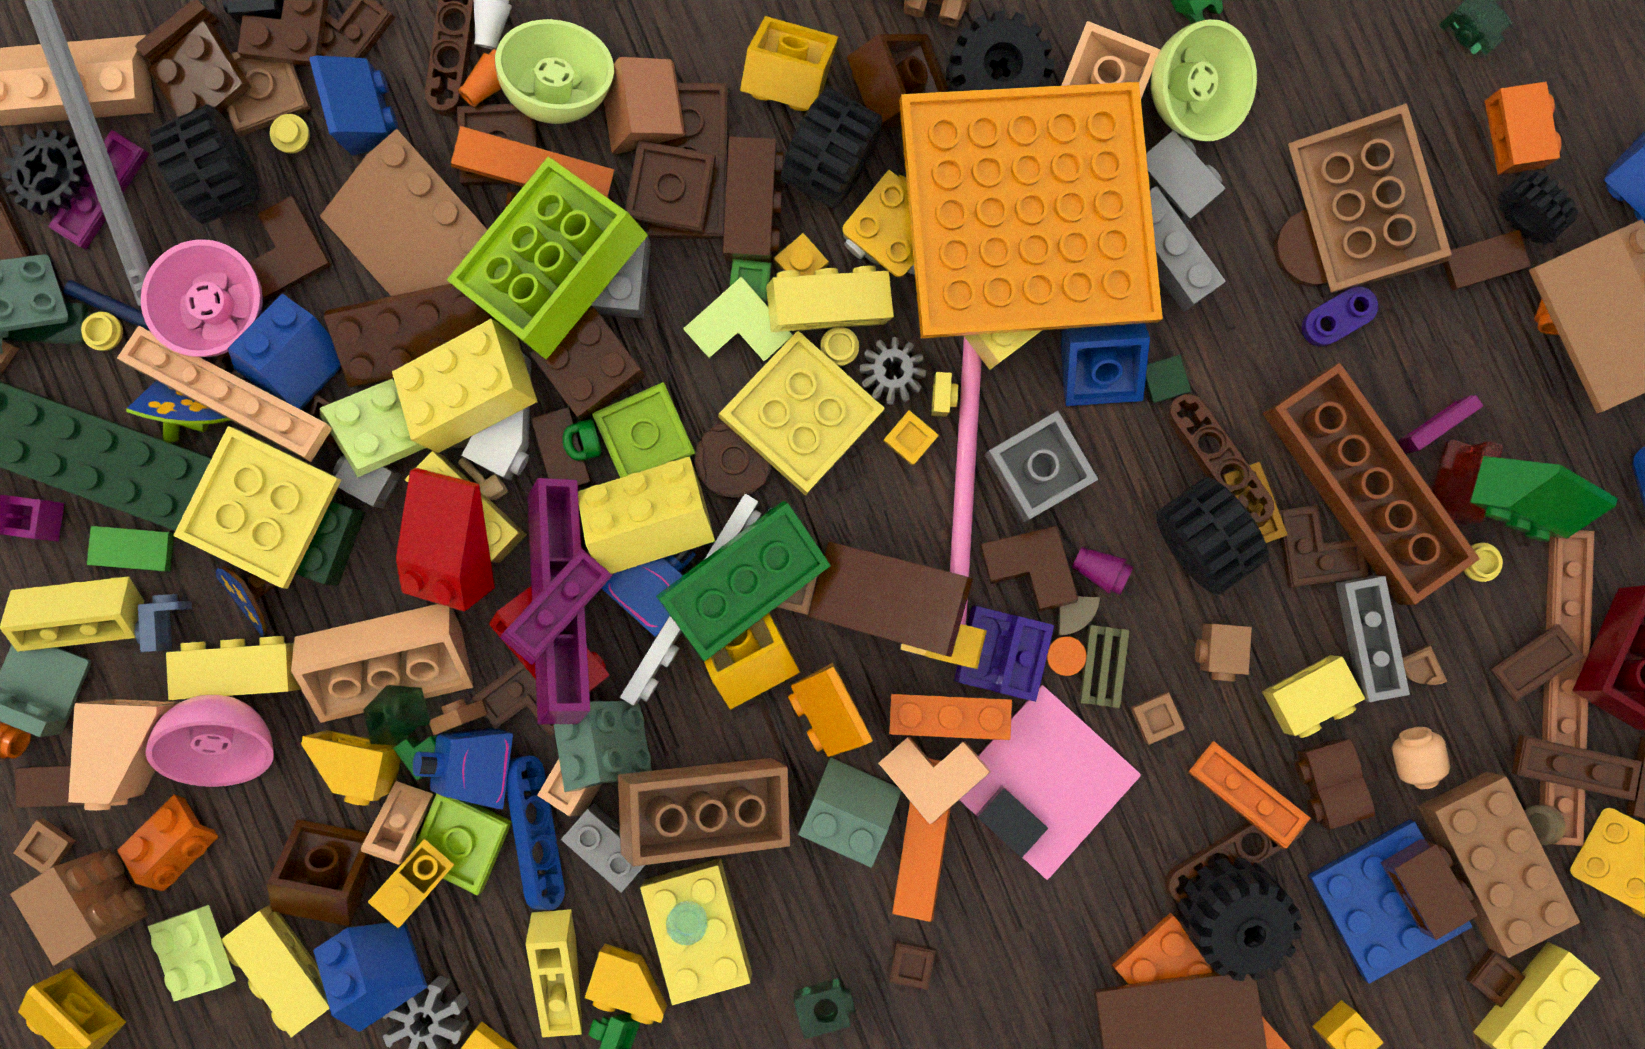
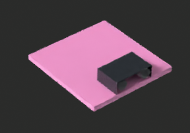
M1041 684L1036 702L1027 700L1012 716L1011 740L992 739L978 754V757L991 772L966 793L960 801L1021 858L1026 860L1048 880L1139 779L1141 774Z

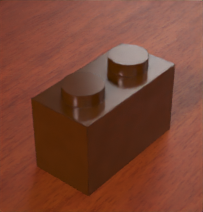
M1420 839L1380 862L1418 928L1425 935L1437 940L1478 916L1471 904L1474 901L1472 892L1462 880L1456 879L1450 869L1454 865L1445 848L1440 844L1436 845Z

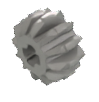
M896 337L892 338L891 349L888 350L882 340L876 342V348L880 355L871 350H866L864 357L872 364H862L859 368L860 373L872 375L862 381L863 388H869L876 384L877 387L873 391L872 397L877 400L883 391L887 392L886 403L888 405L893 404L895 393L897 392L904 403L909 401V393L906 387L918 393L921 385L913 378L921 379L926 376V370L914 368V366L919 365L923 361V355L917 354L910 358L908 355L912 352L914 345L908 342L903 351L898 349L899 339ZM892 363L898 364L900 366L899 374L902 377L897 379L896 375H894L893 380L886 378L887 369L884 365L889 364V367H891Z

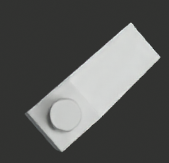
M523 354L531 379V360ZM530 406L471 436L461 456L508 480H511L514 474L520 475L529 459L526 451L529 447Z

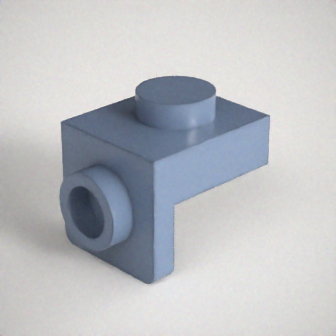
M178 594L152 596L153 603L138 604L139 621L135 625V638L137 643L140 644V652L172 650L170 611L192 609V602L178 601Z

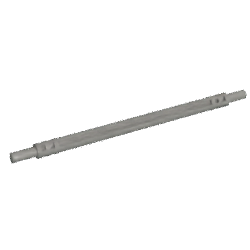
M25 0L136 302L140 306L142 285L150 266L52 0Z

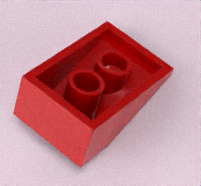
M416 467L410 470L396 554L402 593L465 612L495 588L480 485L478 483Z

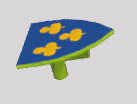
M155 381L126 408L127 413L163 422V439L168 442L179 440L180 426L206 432L209 424L232 421L158 381Z

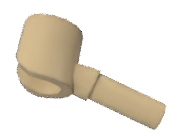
M465 457L458 461V464L480 485V492L488 499L497 500L508 492L505 484L496 473L486 479Z

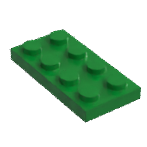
M782 501L656 595V597L699 657L705 662L831 565L790 505Z

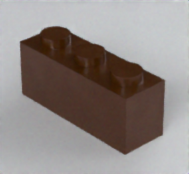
M729 136L723 241L725 261L732 262L733 259L771 263L772 252H779L780 229L773 228L774 214H781L782 190H775L776 175L781 176L784 152H777L776 139Z

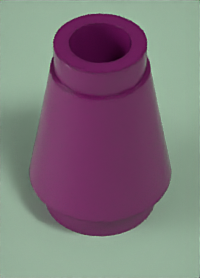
M1081 547L1072 565V568L1078 570L1079 573L1108 594L1113 591L1119 595L1122 593L1134 567L1125 563L1127 560L1125 558L1091 549L1088 550L1084 547Z

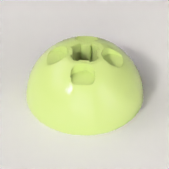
M535 20L513 28L501 39L495 54L497 78L506 97L523 114L544 123H570L592 113L608 94L614 75L613 59L605 44L587 29L561 20Z
M1209 19L1198 21L1175 33L1161 48L1151 73L1152 99L1162 120L1178 134L1198 141H1215L1234 132L1248 115L1256 93L1257 69L1251 47L1238 29L1221 20Z

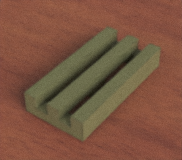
M1088 625L1085 648L1086 662L1082 672L1079 703L1120 708L1130 630ZM1097 634H1102L1104 638L1097 695L1095 697L1090 696ZM1113 636H1117L1111 697L1105 698Z

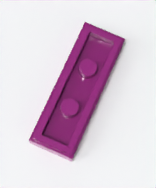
M111 130L104 140V144L122 193H124L149 153ZM89 173L84 174L83 179L90 182V187H80L79 189L83 199L80 201L72 198L70 200L72 209L67 211L60 207L57 215L54 216L48 225L49 228L85 250L106 220Z
M581 549L503 632L500 638L532 665L607 583L612 574Z

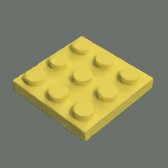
M797 331L726 405L718 417L806 496L880 416L885 408L802 333Z
M228 426L173 536L278 587L288 589L342 479Z

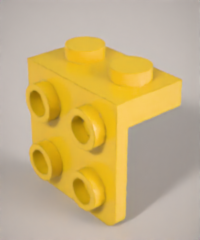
M888 170L845 222L843 234L896 277H903L914 265L906 177L902 175L897 176L891 170Z
M1605 808L1570 868L1571 874L1583 883L1631 907L1635 914L1645 918V824L1613 808Z

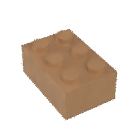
M109 848L56 865L10 893L53 966L112 939L149 915L144 908L145 900L142 894L130 885L124 875L125 868L122 861L117 855L111 853Z

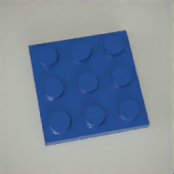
M1412 820L1405 821L1307 875L1363 980L1368 984L1473 927L1470 921L1437 940L1422 933L1380 863L1414 842L1424 839L1417 824Z

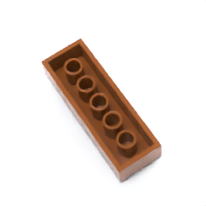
M1341 363L1325 369L1262 413L1350 538L1355 541L1375 573L1378 576H1386L1388 591L1398 605H1416L1480 560Z

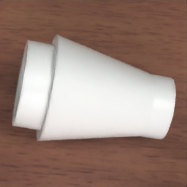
M473 0L475 21L474 45L496 50L512 5L509 4V0Z

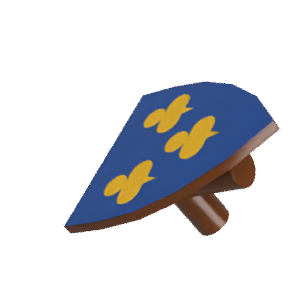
M226 566L218 567L216 578L261 637H266V623L255 600L276 587V585L252 574L249 578V586H247L244 580Z

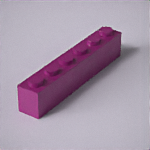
M537 478L527 496L532 601L581 550L577 480ZM585 608L579 612L535 661L538 725L579 724L590 712Z

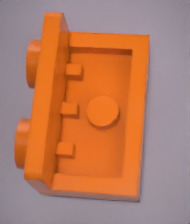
M174 794L117 851L136 884L164 891L198 857L205 853L207 848L218 838V835L214 829L199 823L185 798Z

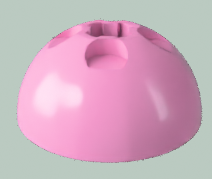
M192 240L168 249L150 267L141 290L142 314L146 325L154 337L167 348L192 357H212L229 352L228 347L261 315L263 306L260 281L250 263L235 249L213 240Z
M201 695L180 702L159 719L149 736L145 753L147 761L152 768L169 779L189 785L218 787L247 782L263 774L272 764L274 747L265 721L249 705L228 696Z

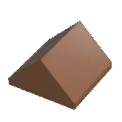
M619 57L614 63L612 84L604 99L612 154L617 155L636 150L638 140L658 144L686 136L674 62L671 59Z

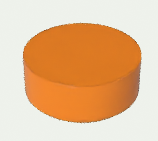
M1058 637L1050 642L1046 658L1047 665L1053 672L1059 675H1074L1085 665L1086 650L1082 643L1073 637Z

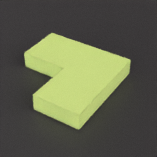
M740 277L683 328L708 358L739 333L759 357L765 361L793 336L790 331L771 332L768 306L743 277Z

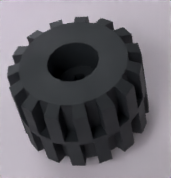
M1005 10L994 11L991 19L986 20L984 14L977 17L970 28L965 27L960 33L949 57V64L946 68V80H950L948 92L1048 87L1051 83L1049 78L1054 71L1055 59H1049L1048 56L1053 49L1049 38L1041 41L1039 34L1043 29L1036 22L1030 28L1023 24L1025 15L1015 12L1012 19L1005 18ZM997 67L1003 70L998 80L991 76Z
M827 88L815 99L800 122L783 161L781 180L833 209L836 208L847 198L863 172L879 138L882 116L836 90Z
M206 104L151 129L150 140L158 167L176 199L197 222L207 224L260 199L258 178L242 142L229 122L212 105Z
M1204 477L1156 511V520L1161 535L1175 558L1201 587L1213 595L1218 596L1268 561L1269 551L1258 525L1237 497L1215 479Z
M1236 857L1233 865L1224 858L1215 861L1216 868L1213 870H1209L1204 866L1197 871L1201 878L1196 883L1189 880L1184 888L1189 898L1180 899L1179 910L1184 916L1179 919L1189 939L1205 961L1211 965L1215 972L1223 977L1228 973L1233 980L1244 981L1246 974H1249L1253 980L1264 978V971L1269 968L1275 973L1283 967L1279 961L1284 956L1291 958L1296 951L1292 940L1301 939L1302 928L1296 922L1302 918L1299 909L1293 903L1294 900L1256 862L1251 865L1247 859Z

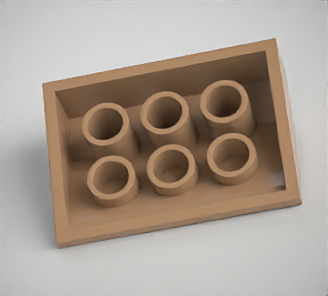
M1407 103L1288 143L1331 293L1450 261L1452 256Z
M398 129L394 130L365 156L320 215L322 220L390 296L451 284L447 281L448 277L487 231L486 227Z
M1641 219L1529 270L1596 414L1645 393V223Z

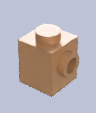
M1203 623L1202 639H1197L1195 646V660L1200 663V670L1212 672V680L1236 681V674L1249 675L1252 627Z

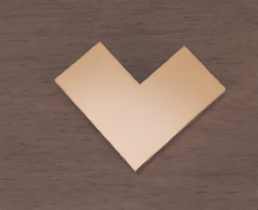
M907 737L878 763L929 824L935 822L991 772L966 741H963L941 762L934 766L911 737Z

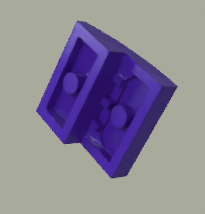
M972 605L967 626L987 630L978 669L957 665L954 681L1036 702L1054 625Z

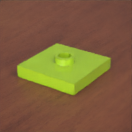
M664 382L592 413L620 478L666 464L670 461L696 455Z
M436 793L414 849L423 839L427 840L454 864L443 879L478 896L485 888L512 821L478 804L444 797Z

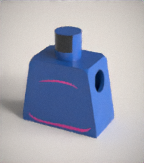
M689 549L614 573L601 589L650 633L657 637L670 615L659 602L656 595L684 575L681 571L696 554Z
M487 728L439 734L436 738L434 752H416L413 759V773L415 776L431 777L430 790L441 796L503 809L513 733L498 728Z

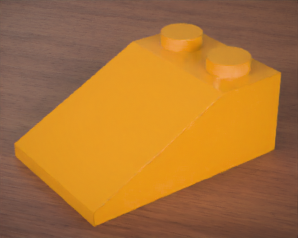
M833 662L791 684L794 693L790 694L788 698L798 717L805 714L812 728L806 732L817 752L824 749L827 756L830 757L864 746L873 741Z

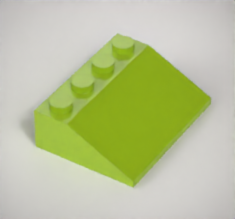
M548 156L452 272L447 281L547 360L648 234L627 211Z

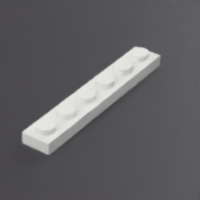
M744 494L706 558L761 517L762 513L757 511L760 505L759 501ZM670 616L620 698L633 706L640 699L648 701L659 681L654 679L655 674L661 665L668 668L679 651V647L674 645V643L681 634V630Z

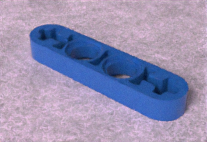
M521 756L509 761L506 791L524 897L528 906L534 910H554L562 903L565 888L551 805L537 796L546 781L545 770L542 762L537 757ZM527 770L528 777L522 779L521 772ZM531 790L532 795L524 796V792ZM529 803H532L537 811L533 824L529 823L526 818V808ZM536 842H539L543 848V857L540 863H536L532 855ZM545 870V874H537V871ZM547 887V894L542 897V890Z

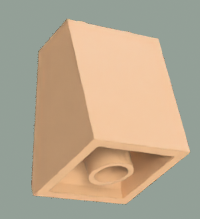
M105 699L75 703L68 802L84 803L85 810H109L111 806L127 805L129 798L143 795L156 771L146 758L145 752L149 736L159 719L180 702Z

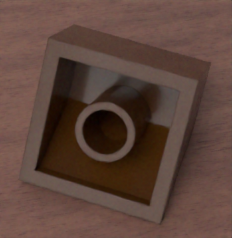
M877 34L847 56L853 79L858 85L865 106L880 114L883 118L881 128L901 126L899 104L901 94L948 92L947 83L927 34Z
M297 819L267 882L271 911L350 927L364 893L371 858L370 854L361 851V846L368 833Z

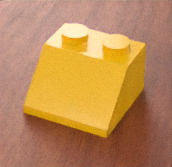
M765 16L747 49L740 91L749 93L758 100H774L788 104L790 108L797 111L808 110L824 90L839 36Z
M770 612L704 662L712 682L730 710L800 673Z
M329 730L306 735L302 738V747L331 792L345 795L344 801L347 803L366 806L369 805L370 801H379L381 797L390 793L397 780L401 758L393 748L398 744Z
M71 967L33 985L26 992L18 1011L26 1019L28 1028L35 1034L43 1036L55 1049H101L126 1023Z

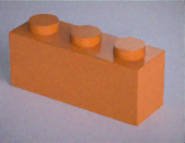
M891 694L889 734L1011 740L1012 700Z

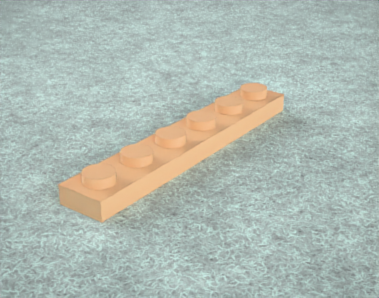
M141 326L137 327L117 359L129 367L309 462H312L332 430L327 423L200 357L183 355L167 348L150 331Z

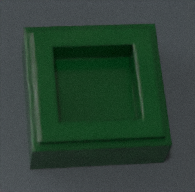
M1181 355L1147 364L1145 383L1152 404L1191 392Z

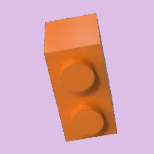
M1547 82L1500 88L1485 100L1498 175L1543 169L1560 158L1561 137L1555 131L1553 119L1555 103L1553 96L1549 94Z

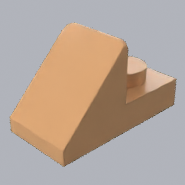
M396 781L361 846V851L398 865L401 864L414 849L416 834L433 802V794Z

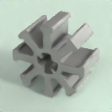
M438 976L428 985V996L423 990L383 1016L384 1019L390 1017L404 1022L401 1025L394 1024L383 1035L386 1046L390 1048L396 1041L409 1036L412 1040L408 1049H424L425 1043L428 1049H452L453 1045L448 1043L446 1038L451 1039L453 1044H457L467 1032L469 1026L468 1020L462 1022L448 1017L452 1014L459 1015L468 1005L469 1001L465 993L461 992L455 999L443 1004L440 1000L445 987L450 983V979ZM423 1013L424 1018L427 1015H430L433 1022L430 1025L429 1021L423 1024L420 1020V1016Z

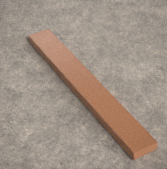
M1579 530L1567 539L1551 536L1549 540L1546 631L1559 624L1585 657L1544 683L1542 740L1587 750L1589 701L1572 692L1589 655L1591 646L1595 531ZM1540 780L1539 805H1549L1556 808L1565 821V833L1561 840L1555 844L1583 846L1585 790Z

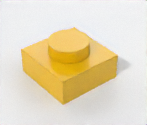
M804 233L774 257V261L783 271L798 270L800 271V276L815 275L816 270L824 269L829 265V261Z
M909 410L885 437L883 442L913 466L939 435Z

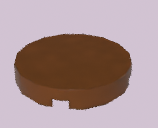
M1307 209L1291 216L1277 232L1274 243L1275 259L1280 269L1283 268L1284 272L1289 275L1288 278L1293 282L1308 287L1322 286L1328 284L1310 218Z
M724 422L715 424L710 428L696 447L695 465L699 478L709 490L722 497L741 498L744 494L751 495L765 484L771 473L772 465Z

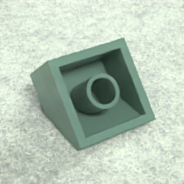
M830 757L800 824L798 835L872 868L888 832L901 790L898 786Z

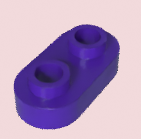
M1357 286L1346 290L1310 311L1304 317L1302 322L1304 338L1310 344L1318 347L1328 346L1374 319L1378 311L1377 298L1371 290L1365 287ZM1355 299L1362 301L1364 304L1363 312H1359L1354 308ZM1321 319H1327L1330 322V331H1324L1321 328Z

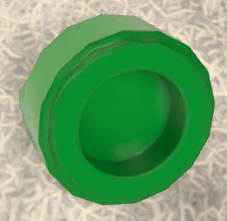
M593 420L579 421L565 428L562 441L569 457L576 461H582L601 456L602 450ZM574 433H580L584 450L577 451L574 448L572 442Z

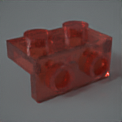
M1453 439L1446 441L1432 492L1454 522L1463 525L1480 523L1486 517V510L1471 503L1483 456L1502 458L1503 445L1489 441L1475 445Z

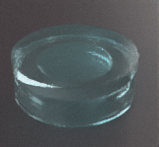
M684 901L675 905L666 920V929L669 936L676 943L682 945H691L698 942L704 936L708 926V917L705 910L699 904L692 901Z

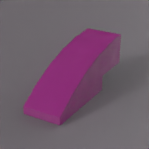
M0 494V534L59 542L65 503Z

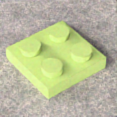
M393 379L320 408V417L323 422L332 428L331 435L357 477L426 448L410 438Z
M209 905L148 926L151 944L160 960L165 975V985L171 992L173 1001L215 990L236 981Z

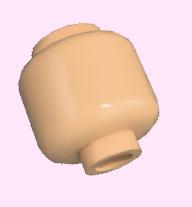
M1413 727L1402 731L1399 734V738L1392 745L1393 759L1400 780L1412 784L1418 789H1430L1437 786L1439 781L1445 778L1450 771V762L1444 739L1427 727Z

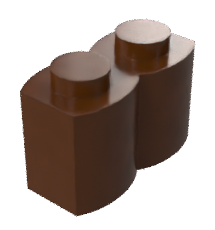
M1339 738L1297 751L1299 761L1295 762V769L1303 785L1307 784L1310 789L1311 799L1307 800V806L1315 823L1320 822L1321 827L1331 830L1375 816L1373 801L1363 778L1361 764L1351 739Z

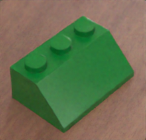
M1483 456L1471 503L1486 510V517L1506 521V527L1525 532V537L1549 542L1551 536L1569 538L1614 508L1618 498L1562 465Z

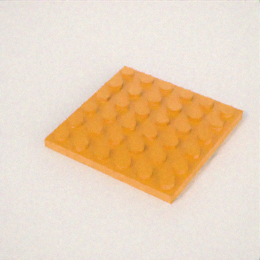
M1139 82L901 94L899 104L921 338L1154 323L1163 319Z

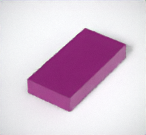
M1476 395L1460 398L1399 440L1398 444L1405 454L1419 451L1482 408L1483 404Z

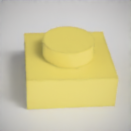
M936 372L933 377L931 416L947 417L950 407H957L958 384L951 383L952 373Z

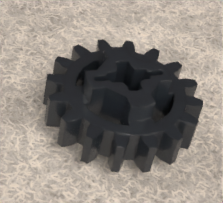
M38 129L36 139L28 134L23 135L25 145L20 147L13 144L11 148L16 153L15 157L5 158L4 160L6 164L11 166V171L2 174V178L12 182L6 188L7 193L16 197L15 203L38 215H42L45 211L52 216H56L58 206L67 211L71 210L70 200L72 198L80 201L83 199L79 192L80 187H90V182L83 179L84 174L89 172L86 164L83 162L84 159L77 141L54 129L50 134L43 129Z

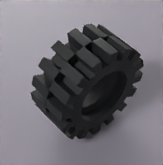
M1537 170L1524 171L1498 197V202L1501 203L1499 205L1500 211L1506 212L1503 215L1504 218L1514 223L1512 227L1515 230H1522V236L1525 238L1531 236L1532 241L1535 243L1540 241L1542 244L1552 243L1577 219L1576 215L1578 214V209L1573 207L1576 204L1574 199L1566 197L1569 192L1565 188L1560 189L1557 186L1559 184L1557 180L1553 179L1550 181L1548 180V174L1542 172L1539 175Z

